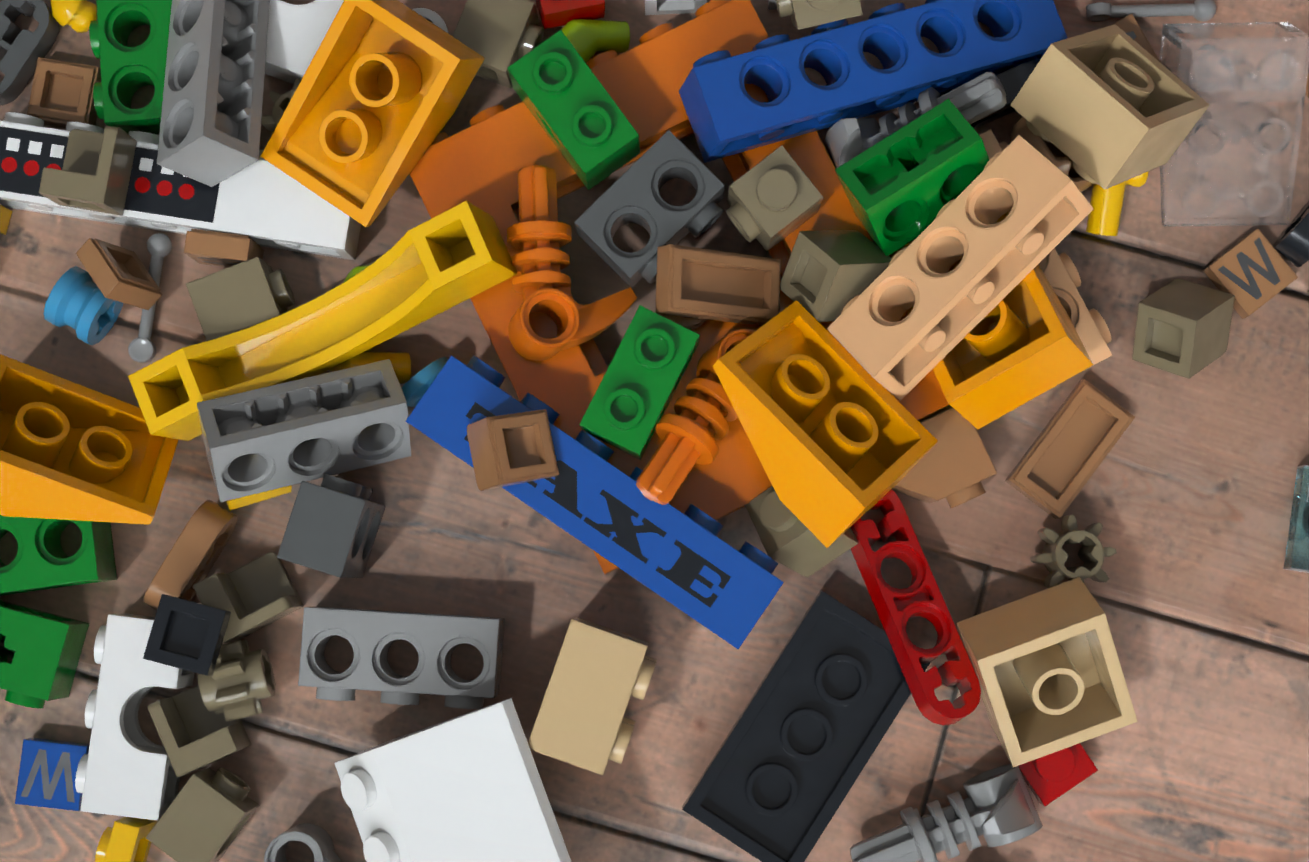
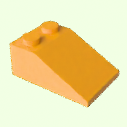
M344 0L260 157L364 227H369L454 114L485 58L398 0Z
M1009 213L1003 214L996 223L1004 220ZM911 241L910 243L906 244L905 246H903L902 248L898 249L897 251L893 252V253L890 254L889 256H890L891 258H893V256H894L897 252H899L900 250H902V249L905 248V247H908L913 241ZM960 259V260H958L957 262H955V263L950 267V269H949L948 272H950V271H952L953 269H955V268L959 265V263L961 262L962 259ZM1038 264L933 368V371L948 404L976 429H980L1091 367L1093 363L1066 310ZM913 307L906 311L907 315L911 313Z
M797 300L720 357L713 365L779 500L826 548L833 544L894 488L938 442Z
M0 354V515L6 517L150 525L154 518L179 439L150 435L140 407Z

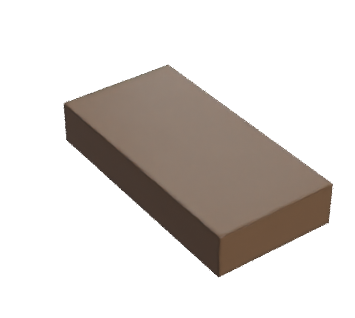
M673 244L657 247L655 313L763 326L779 314L781 259Z
M1083 379L1079 381L1005 481L1053 518H1061L1135 419V416Z

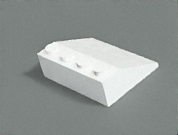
M512 698L392 739L334 763L341 781L342 796L346 804L351 808L363 842V853L366 862H571Z

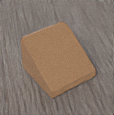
M546 409L486 417L467 426V436L476 483L480 491L559 475Z

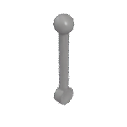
M1195 0L1194 3L1111 5L1107 2H1097L1086 6V17L1088 21L1099 22L1110 18H1125L1130 14H1133L1134 17L1193 16L1196 20L1204 22L1214 17L1217 7L1213 0Z
M162 233L152 235L147 241V249L151 254L149 274L158 287L164 257L172 249L170 238ZM156 303L149 310L142 309L138 338L134 339L128 347L130 357L140 363L151 361L156 354L155 344L151 341Z

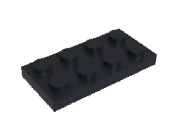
M820 591L682 806V810L761 862H804L911 694L886 632L824 591ZM930 663L921 664L924 672Z

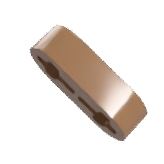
M212 500L205 501L192 515L152 579L145 593L144 603L157 610L162 594L191 601L196 594L193 585L204 580L234 532L238 517Z

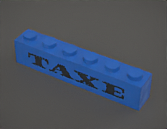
M451 355L406 422L473 467L467 436V426L486 417L546 409L559 475L502 488L723 640L739 649L784 583L772 575L778 563L746 541L739 551L717 537L723 525L692 504L689 505L683 514L669 503L661 505L645 498L636 486V480L643 470L635 467L630 476L626 475L608 463L614 451L584 430H581L577 437L573 439L553 425L560 414L541 400L527 392L522 401L519 402L499 388L506 377L474 355L467 365Z

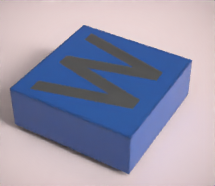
M40 738L24 739L15 804L80 811L83 793L76 791V772L81 757L84 754H88L90 744Z

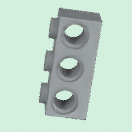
M172 0L157 155L158 165L213 187L259 160L270 0Z
M390 359L197 403L206 455L220 502L298 484L302 481L306 482L323 478L324 474L335 475L411 456L409 423L406 422L408 418L407 401Z
M304 607L298 686L317 687L316 699L354 701L356 690L381 691L380 702L386 704L419 705L420 694L445 695V707L483 708L484 698H495L500 695L505 618L332 607ZM336 635L347 639L352 645L354 652L353 662L344 672L333 670L327 664L324 656L326 644ZM399 639L413 644L418 652L419 661L417 668L409 676L395 673L388 663L389 648ZM462 643L475 646L483 656L484 665L482 672L474 680L460 678L451 667V655L455 648Z

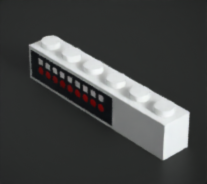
M15 112L5 113L4 121L0 120V204L4 207L186 235L187 231H191V229L245 235L263 247L355 260L361 224L260 157L263 150H259L258 161L217 185L210 187L157 164L159 135L141 131H129V135L137 141L124 213L123 216L60 206L39 194L43 168L63 169L70 131L80 129L104 133L103 128L82 122H67L66 130L43 127L44 121L42 119Z

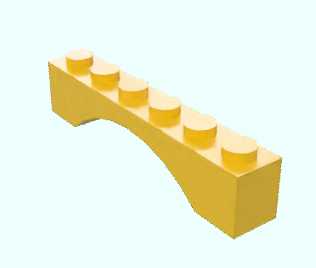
M466 200L408 230L391 249L374 263L323 295L249 328L213 340L183 347L129 375L128 378L150 435L190 441L202 434L197 409L198 402L320 375L518 273L516 268L511 265V257L493 216Z

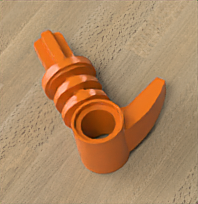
M533 165L521 168L518 172L520 223L507 228V243L521 250L520 253L511 257V265L517 271L522 272V275L512 280V289L523 294V303L510 320L508 335L513 348L521 356L529 360L543 361L552 358L560 350L583 344L601 334L630 308L637 299V296L632 288L629 287L587 305L579 304L572 298L571 278L560 272L561 269L570 265V256L568 253L559 250L560 247L572 241V227L569 224L558 222L556 172L545 165ZM542 312L549 315L557 326V337L547 339L537 335L530 326L529 314Z
M749 329L735 330L707 350L699 359L696 369L697 378L691 379L686 386L687 396L679 397L674 404L675 414H664L655 427L656 433L662 442L636 480V486L645 498L661 505L670 503L695 463L709 465L719 453V447L715 439H723L729 431L727 421H734L738 416L713 365L720 357L755 331Z

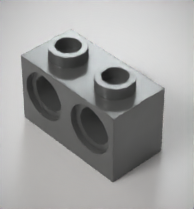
M668 130L574 222L576 231L631 288L642 278L651 284L657 279V247L668 244L677 245L689 232L695 238L704 234L724 212L718 203L723 200L725 185ZM678 178L690 182L696 190L694 199L683 206H672L666 203L661 198L659 191L667 181ZM625 224H639L648 231L650 239L643 249L636 252H625L613 243L615 232Z
M324 474L321 486L302 481L277 558L340 578H363L386 506L369 501L373 491L372 488L328 474Z

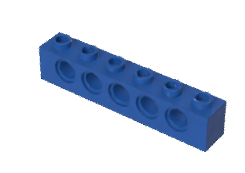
M926 0L924 5L906 9L904 3H895L875 11L868 17V20L850 25L847 19L822 24L815 28L810 36L790 40L787 34L776 35L756 44L751 52L731 57L728 50L710 53L693 64L692 70L679 89V94L704 163L828 128L841 119H859L901 107L909 102H918L919 93L930 87L936 89L940 95L946 94L986 72H993L995 75H998L1028 61L1041 59L1051 43L1067 39L1068 37L1053 0ZM978 22L988 26L994 37L986 34L980 28ZM921 37L930 39L936 45L939 53L928 49ZM863 52L876 56L880 60L883 69L870 65L865 59ZM804 68H812L818 71L825 79L826 86L812 82L806 75ZM744 84H754L760 87L766 93L768 102H759L753 99L747 93Z

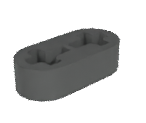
M2 0L0 2V71L5 74L0 83V105H6L14 101L22 93L35 73L38 57L45 58L59 34V23L52 16L51 8L43 0ZM20 14L27 17L33 15L34 19L39 22L34 32L26 29L21 31L19 26L15 24Z

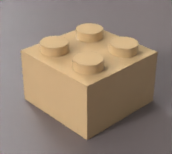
M1114 24L1051 43L1010 106L1026 119V124L1034 135L1040 136L1044 141L1053 143L1073 161L1074 169L1081 177L1093 184L1100 185L1105 190L1166 164L1210 105Z
M1080 577L957 622L964 647L979 679L981 697L991 726L1013 768L1138 722L1105 612Z
M579 617L571 619L528 741L530 750L600 775L604 774L608 760L621 764L636 722L624 717L631 696L644 700L657 659L645 656L649 642Z

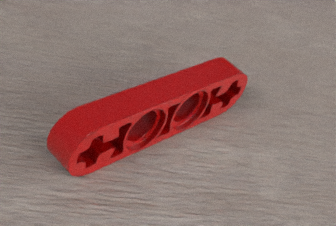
M891 489L870 509H881L884 514L877 527L872 519L862 521L861 518L851 526L858 541V544L851 548V552L916 706L922 715L932 723L943 726L955 724L972 713L979 704L981 696L979 679L904 506L897 494ZM891 536L895 537L896 541L885 544L876 552L872 550L871 546L880 537L883 542L887 541ZM894 557L907 564L912 575L911 585L908 588H894L885 582L880 570L884 559ZM920 616L932 622L937 632V642L933 648H919L910 641L906 632V624L910 617ZM943 653L946 655L948 661L938 668L935 665L924 672L921 664H928ZM942 681L946 686L956 685L960 690L961 696L956 698L953 704L950 700L939 701L935 696L934 690L942 685Z

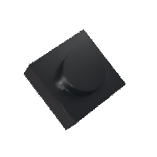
M162 594L143 659L206 676H213L231 612Z

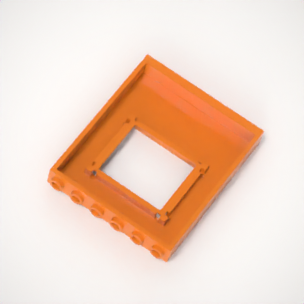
M711 0L695 12L696 18L674 28L672 23L659 25L640 37V45L620 55L615 50L606 51L586 62L639 134L640 154L619 169L636 162L668 130L679 140L694 133L680 97L679 89L692 70L693 64L698 59L722 50H728L731 57L751 52L756 44L769 38L750 0ZM744 84L747 93L753 99L759 102H768L766 93L760 87L754 84ZM523 101L506 110L503 105L487 108L471 118L469 121L471 127L450 137L445 132L439 133L409 173L431 219L467 200L493 216L510 257L521 252V250L507 243V228L520 223L518 172L521 168L545 165L554 169L556 172L557 199L585 186ZM817 131L722 158L733 182H735L776 149L783 146L823 196L817 214L769 250L772 258L781 259V277L784 274L800 231L857 230L872 241L867 230L856 217L837 176L836 168ZM517 271V275L470 299L520 402L527 392L541 400L560 414L553 425L575 439L582 430L579 424L609 365H606L594 339L569 349L560 350L552 358L543 361L529 360L517 353L508 335L510 320L523 303V294L512 289V280L522 275V272ZM781 290L779 313L794 302ZM542 312L529 314L530 326L537 335L547 339L557 337V326L549 315ZM907 312L904 313L901 320L908 316ZM707 320L700 327L691 330L700 335L699 346L664 414H675L674 404L679 397L687 396L686 386L691 379L697 378L696 369L698 361L707 350L735 330L749 329L756 331L761 326ZM834 321L819 323L827 330ZM933 369L901 401L896 398L918 421L949 406ZM738 417L734 421H727L729 431L723 439H715L719 447V453L714 461L709 465L695 463L669 503L683 514L689 505L692 504L717 521L745 507L751 500L772 486ZM655 431L641 460L603 441L601 442L614 451L608 463L630 476L635 467L641 470L645 468L662 440ZM593 550L604 574L607 575L619 569V567Z

